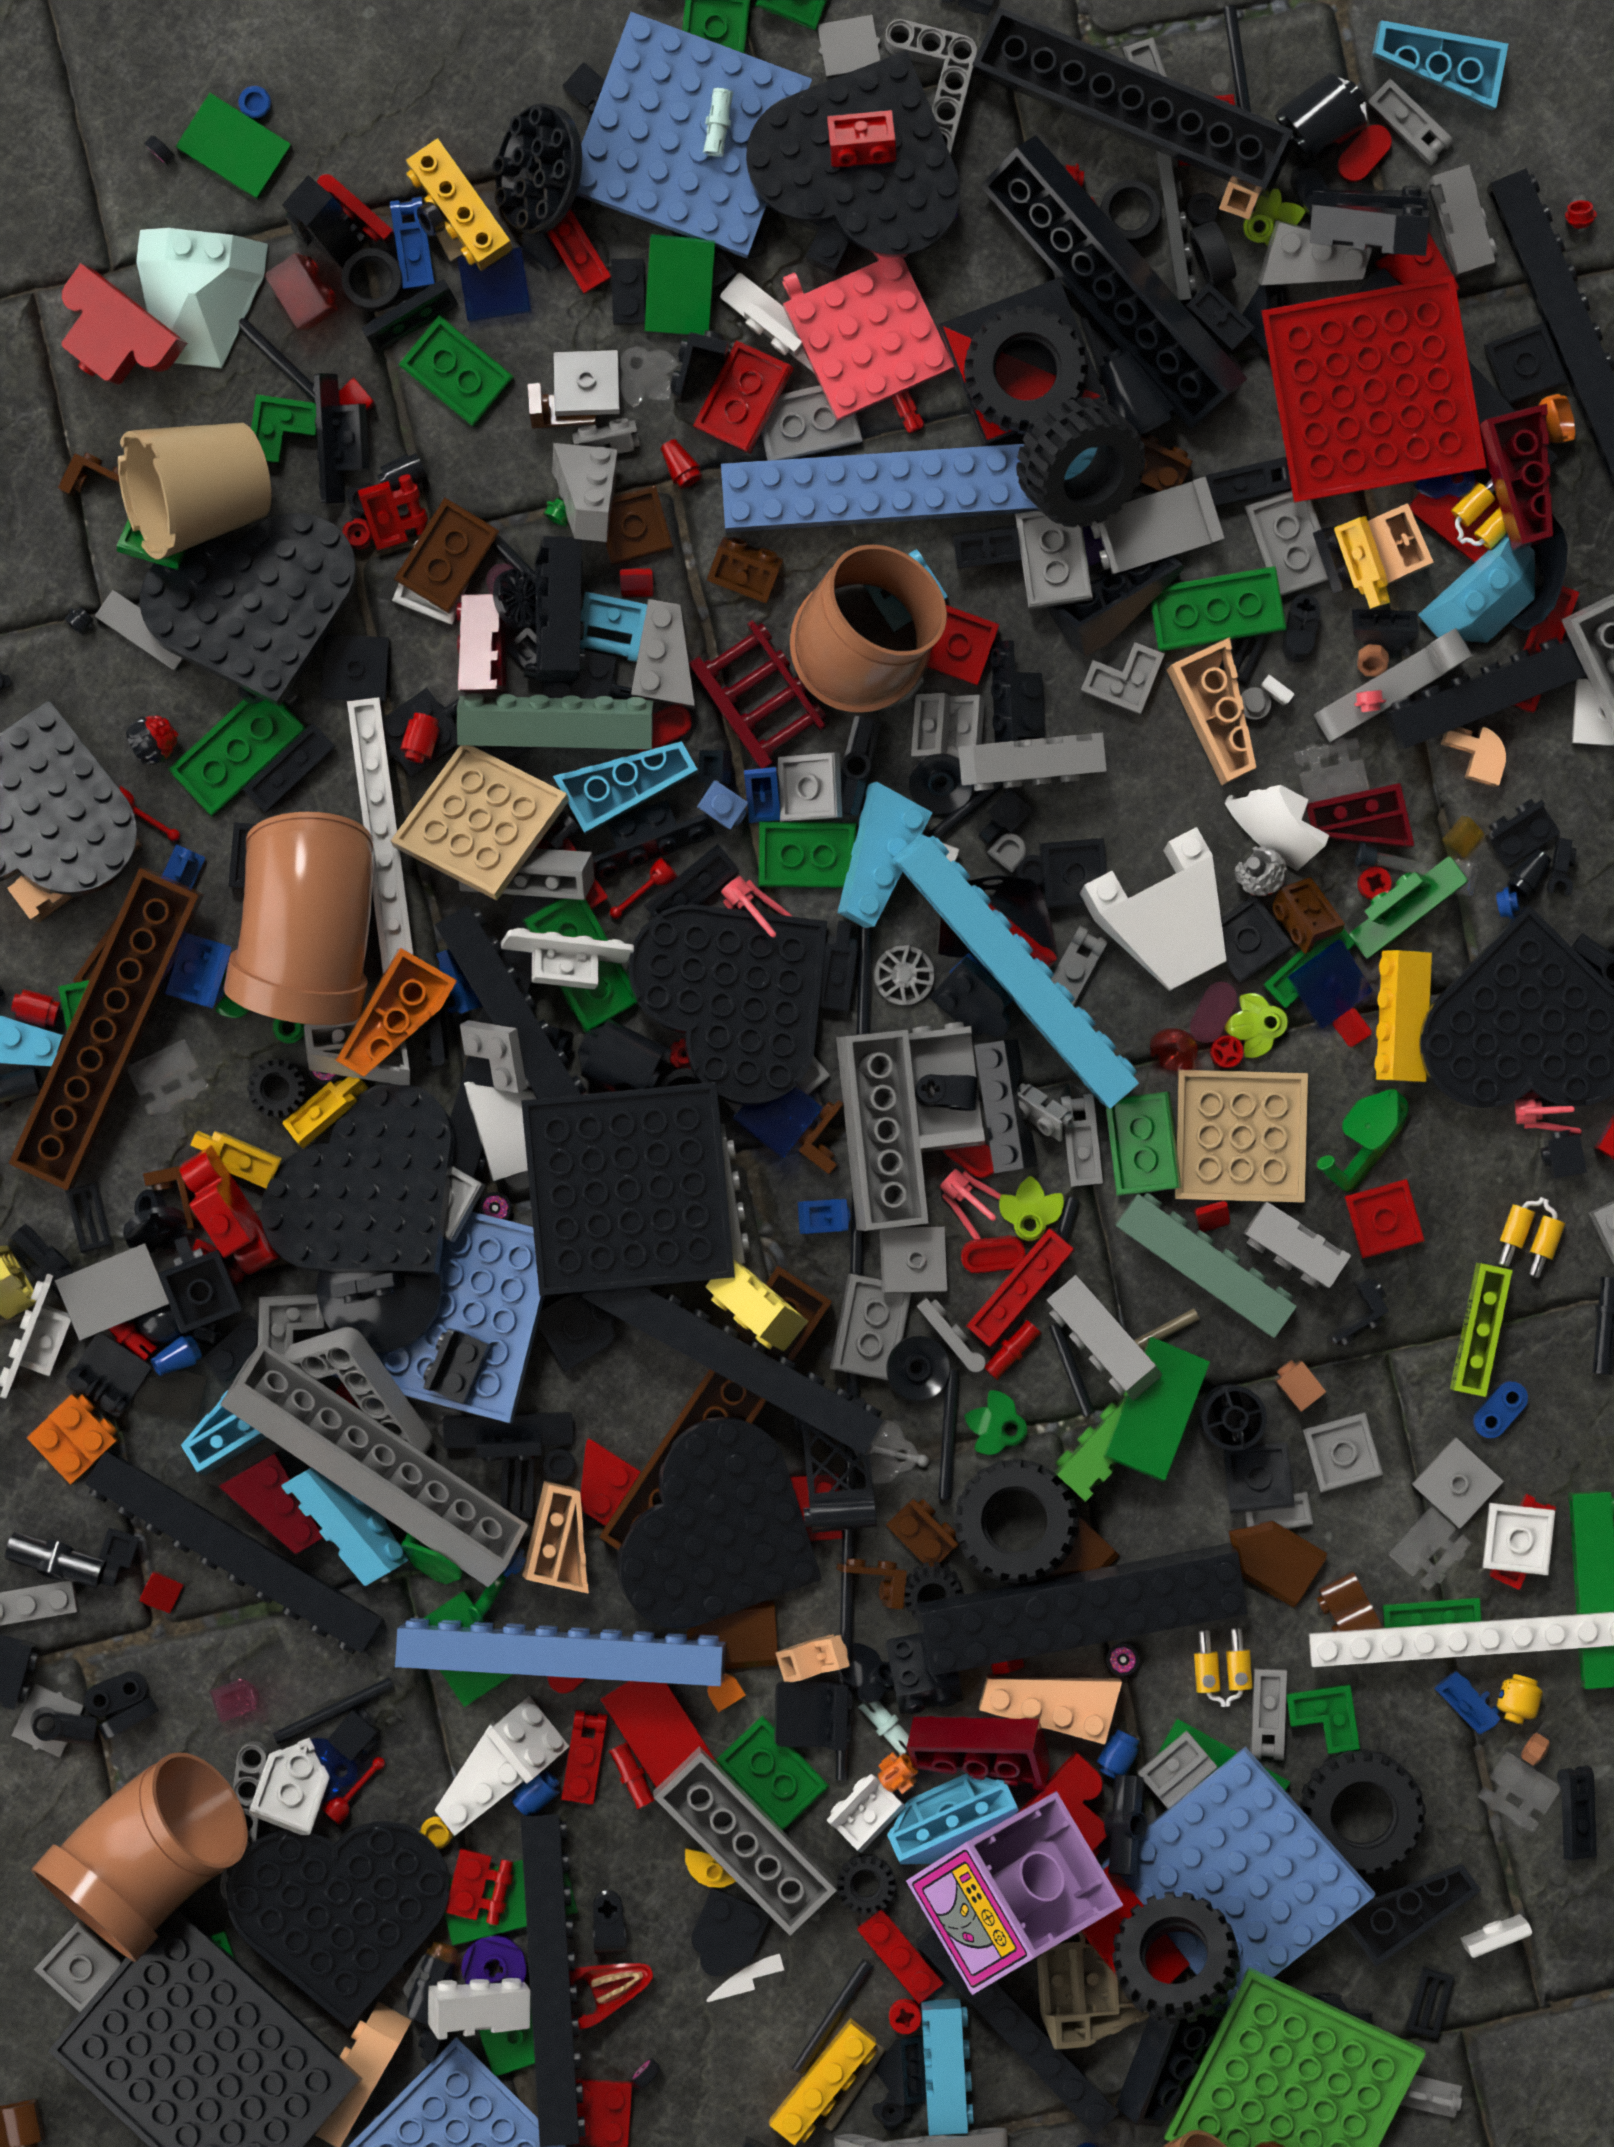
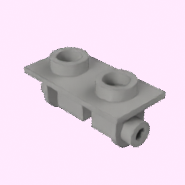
M627 418L615 419L609 422L608 426L599 428L596 425L582 426L578 428V432L572 433L574 444L580 443L581 446L604 447V444L610 443L612 449H618L617 454L634 451V447L640 446L638 433L631 434L632 432H637L635 420L628 421Z
M1022 1083L1018 1087V1102L1022 1119H1027L1036 1125L1044 1135H1051L1058 1141H1061L1062 1127L1068 1128L1074 1121L1071 1111L1054 1100L1047 1107H1044L1043 1105L1047 1102L1048 1096L1031 1084L1025 1085Z
M1415 2075L1400 2105L1455 2118L1456 2112L1460 2110L1462 2098H1460L1462 2086Z

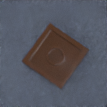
M656 485L613 497L607 542H605L611 566L673 548Z

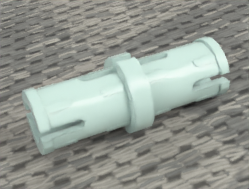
M714 88L710 114L706 117L705 121L707 135L703 153L709 156L723 157L727 128L730 129L731 127L729 115L733 91Z
M879 1701L869 1704L863 1702L858 1708L877 1727L876 1732L878 1735L881 1736L883 1734L899 1755L905 1754L907 1752L906 1747L909 1735L897 1723L899 1719L896 1715L891 1716Z

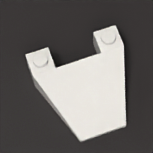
M1197 827L1170 840L1163 850L1176 872L1175 875L1127 898L1114 872L1110 871L1085 884L1079 893L1094 921L1169 991L1227 961L1213 855Z

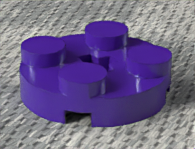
M491 1935L477 1939L469 1946L463 1957L461 1966L463 1979L466 1984H470V1980L474 1979L489 1980V1984L502 1983V1979L518 1978L523 1982L527 1971L524 1951L512 1939L502 1935ZM493 1959L499 1960V1965L503 1967V1972H497L495 1977L490 1976L489 1969L485 1968L486 1962L492 1963Z

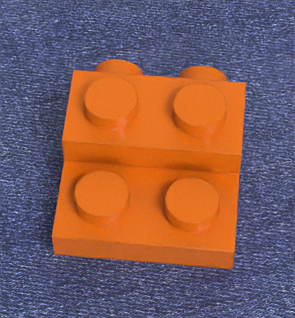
M76 1393L71 1394L27 1437L70 1485L102 1457L106 1450H109L119 1441L114 1435L117 1429L105 1417L100 1420L93 1413L95 1409L93 1403L84 1394L78 1397Z

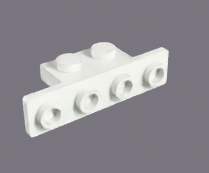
M738 273L721 293L720 298L747 319L745 324L758 335H761L763 332L771 338L770 344L783 355L791 354L814 373L802 348V341L798 339L783 306L742 273Z
M517 928L506 933L501 942V949L532 953V982L595 989L598 985V961L627 963L630 953L634 952V945L625 944L623 941L616 939L600 941L593 940L589 936L566 937L557 932L541 934L530 932L528 929Z
M47 1274L44 1282L37 1280L31 1299L36 1301L33 1311L26 1309L19 1327L25 1329L21 1340L15 1338L8 1355L14 1358L11 1368L4 1367L0 1376V1386L3 1387L0 1394L2 1398H7L19 1365L50 1376L71 1322L68 1313L43 1304L53 1275Z

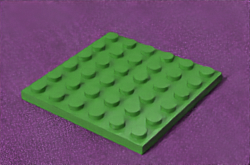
M1248 1967L1210 2047L1206 2050L1164 2134V2139L1172 2141L1189 2131L1202 2130L1218 2138L1227 2147H1378L1426 2054L1425 2049Z

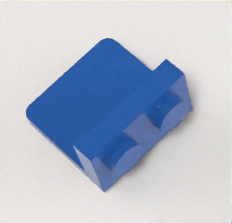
M187 933L168 975L163 993L213 1008L215 1003L220 1002L223 995L224 985L221 984L224 972H227L231 946Z

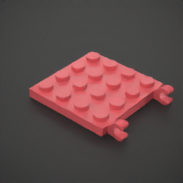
M874 253L877 262L805 294L795 272L783 277L784 281L782 283L790 298L789 301L783 303V308L798 339L802 341V348L837 421L954 369L949 353L903 257L890 258Z

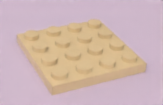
M460 745L390 841L394 848L498 900L569 802V797L567 793L474 746Z
M1178 1070L1176 1146L1182 1188L1175 1189V1199L1305 1202L1308 1073Z

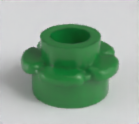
M558 498L554 502L547 501V508L543 513L544 516L554 523L566 527L569 521L565 512L564 501Z

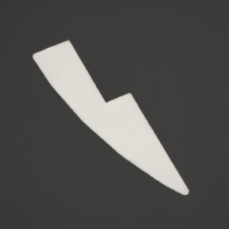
M780 1954L764 1958L744 1968L725 1981L706 2001L710 2002L755 1990L753 1978L784 1970Z

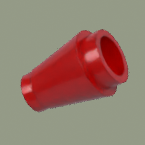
M672 439L661 446L660 450L663 453L673 484H678L680 489H684L693 485L702 477L699 471L701 466L678 443L677 439Z

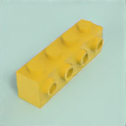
M438 138L406 159L409 167L406 175L416 189L420 186L428 195L424 198L426 203L432 202L438 208L445 219V231L452 240L458 237L464 246L460 251L470 265L476 263L482 271L513 250L510 239Z
M1382 951V958L1379 963V972L1381 974L1380 991L1377 998L1379 1023L1376 1027L1378 1046L1374 1063L1376 1080L1426 1082V1071L1420 1056L1419 1038L1423 1020L1430 1008L1431 952Z
M850 2018L770 2117L769 2126L794 2146L799 2140L805 2142L816 2128L812 2124L820 2114L825 2117L835 2105L836 2101L833 2097L840 2088L846 2091L856 2078L853 2072L861 2063L866 2066L876 2054L877 2050L873 2048L876 2045V2038Z

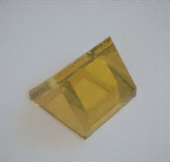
M1462 815L1442 841L1465 858L1485 833L1470 817Z

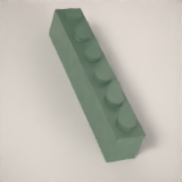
M477 693L459 696L457 706V745L652 750L653 700H645L641 697L620 700L607 696H600L595 699H581L578 696L572 695L563 698H548L544 695H534L530 698L515 697L511 694H502L498 697H484Z
M1146 1192L1143 1197L1136 1194L1114 1226L1269 1336L1275 1338L1297 1307L1291 1302L1294 1296L1279 1286L1276 1290L1270 1288L1265 1284V1281L1268 1279L1266 1276L1253 1267L1249 1272L1238 1265L1241 1261L1239 1257L1226 1248L1223 1253L1212 1246L1215 1240L1201 1230L1196 1234L1186 1228L1188 1221L1174 1211L1169 1216L1160 1210L1159 1207L1162 1203Z

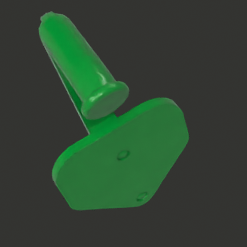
M1389 1089L1358 1100L1344 1118L1342 1129L1348 1137L1363 1147L1344 1172L1335 1165V1158L1331 1155L1323 1156L1318 1160V1169L1322 1170L1343 1191L1351 1192L1355 1190L1402 1130L1409 1112L1406 1098L1396 1089Z
M409 1533L407 1534L401 1547L414 1567L442 1584H449L462 1577L463 1572L456 1564L436 1551L419 1546L420 1541ZM502 1573L489 1587L486 1586L476 1604L468 1607L469 1614L476 1621L481 1622L483 1620V1616L488 1612L504 1586L506 1576Z

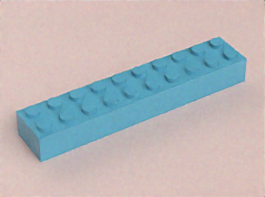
M920 834L892 860L997 983L1007 992L1015 1004L1098 1101L1109 1109L1112 1108L1139 1084L1134 1077L1138 1073L1126 1058H1123L1120 1054L1116 1056L1113 1053L1117 1047L1105 1034H1102L1100 1031H1094L1092 1027L1096 1024L1095 1021L1084 1009L1082 1010L1079 1006L1075 1008L1071 1004L1075 998L1065 986H1061L1058 982L1053 983L1050 978L1054 976V973L1042 960L1040 961L1038 958L1033 959L1029 955L1034 950L1022 936L1019 937L1018 934L1012 935L1009 931L1012 924L1001 912H998L996 909L992 911L988 907V904L992 901L980 887H977L975 884L971 887L967 882L971 877L958 862L956 863L954 860L950 862L947 859L946 855L949 853V850L933 835L929 838Z

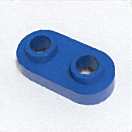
M1506 1381L1500 1384L1474 1414L1473 1426L1476 1432L1486 1438L1500 1436L1525 1408L1528 1401L1526 1389L1514 1381ZM1513 1391L1517 1394V1401L1509 1404L1506 1396L1509 1392ZM1489 1416H1494L1496 1419V1425L1493 1428H1488L1485 1425V1420Z

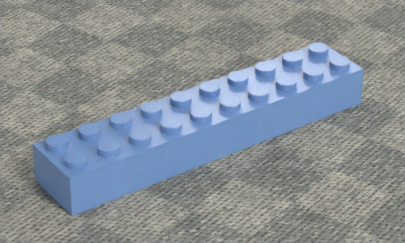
M1024 444L721 464L726 533L1016 514L1040 509L1026 496L1018 483L1019 477L1017 476L1016 465L1021 461L1017 456L1019 448L1023 447Z
M410 1618V1620H406V1623L397 1628L395 1667L707 1686H721L724 1682L726 1642L719 1641V1636L700 1635L698 1640H687V1634L668 1633L665 1638H654L655 1632L635 1631L633 1636H622V1630L603 1629V1632H600V1634H590V1628L571 1627V1630H568V1632H558V1626L539 1625L534 1631L525 1630V1624L507 1623L506 1626H503V1629L493 1628L492 1622L478 1621L471 1624L470 1628L461 1627L460 1620H442V1622H438V1626L429 1625V1619Z

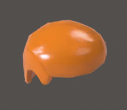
M1555 394L1542 399L1539 405L1547 403L1546 427L1549 433V442L1563 443L1573 441L1575 439V423L1568 398L1564 395Z

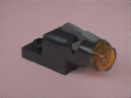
M433 1941L432 1947L427 1948L426 1954H423L403 1988V1993L408 1998L407 2012L409 2018L428 2025L429 1986H436L438 1981L452 1979L453 1969L458 1960L456 1957L458 1949L440 1941ZM424 2028L418 2047L424 2048L421 2057L433 2062L441 2039H437L432 2029Z

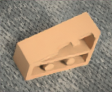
M544 1481L522 1576L526 1580L589 1594L583 1540L580 1491L576 1488Z

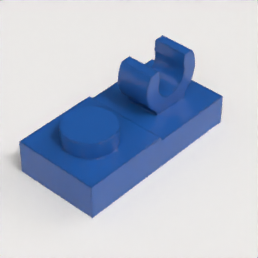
M447 949L437 953L440 971L457 980L449 994L453 996L455 1005L447 1009L448 1013L459 1011V1014L483 1007L451 951Z
M1457 1671L1442 1679L1434 1688L1479 1735L1494 1727L1501 1719L1497 1715L1500 1712L1495 1705L1490 1708L1485 1702L1490 1693L1485 1691L1479 1695L1469 1680L1461 1676Z

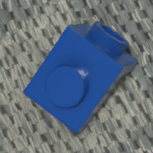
M846 1199L798 1202L800 1234L848 1231L851 1215Z

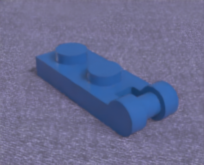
M422 197L412 198L411 202L400 203V200L390 201L399 267L402 272L403 291L424 288L435 284L428 234L422 228L417 217V208L423 205ZM414 214L415 222L403 224L402 216Z

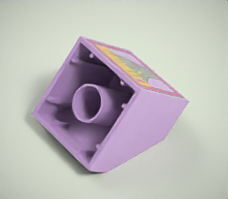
M1057 1791L967 1841L906 1880L972 1995L1123 1906Z

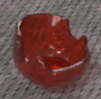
M1164 1028L1151 1037L1150 1056L1154 1057L1157 1054L1160 1066L1164 1069L1173 1071L1192 1070L1196 1066L1198 1043L1190 1033L1182 1029Z

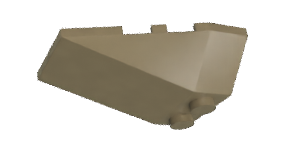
M1081 1931L1037 1956L1040 2015L1054 2049L1087 2047L1103 2037L1118 2033L1131 2024L1149 2018L1148 2012L1141 2013L1134 2007L1131 1999H1127L1117 1976Z

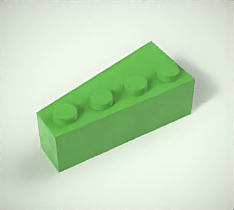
M1126 1392L1123 1394L1125 1397L1117 1405L1111 1402L1099 1415L1102 1421L1095 1429L1089 1426L1077 1438L1081 1444L1072 1453L1067 1449L1055 1462L1058 1468L1054 1472L1085 1502L1093 1494L1090 1490L1095 1485L1098 1486L1104 1482L1115 1468L1114 1465L1117 1463L1103 1456L1127 1396Z

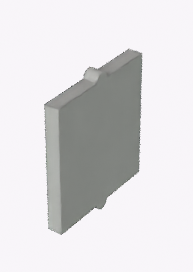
M873 15L818 24L817 28L821 45L819 54L823 56L826 78L844 75L880 60L878 49L880 38L876 37Z
M35 1684L11 1736L33 1745L34 1750L40 1748L60 1758L67 1742L56 1740L42 1741L38 1739L30 1725L32 1713L40 1707H50L55 1711L80 1715L84 1705L64 1697L61 1691L56 1693ZM43 1717L38 1721L37 1728L42 1731H48L54 1726L55 1721L51 1717Z

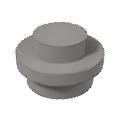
M1253 687L1241 694L1246 718L1258 720L1267 715L1271 708V699L1265 690Z

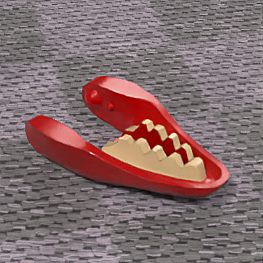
M623 1963L575 1968V1971L569 1972L571 1985L578 1980H584L589 1984L596 2003V2010L592 2014H583L581 2018H578L579 2029L592 2027L641 1992L653 1978L650 1966L641 1963Z

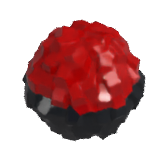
M158 715L141 716L131 723L128 730H126L127 740L135 756L142 764L148 763L150 766L165 762L170 754L173 753L179 735L168 719Z

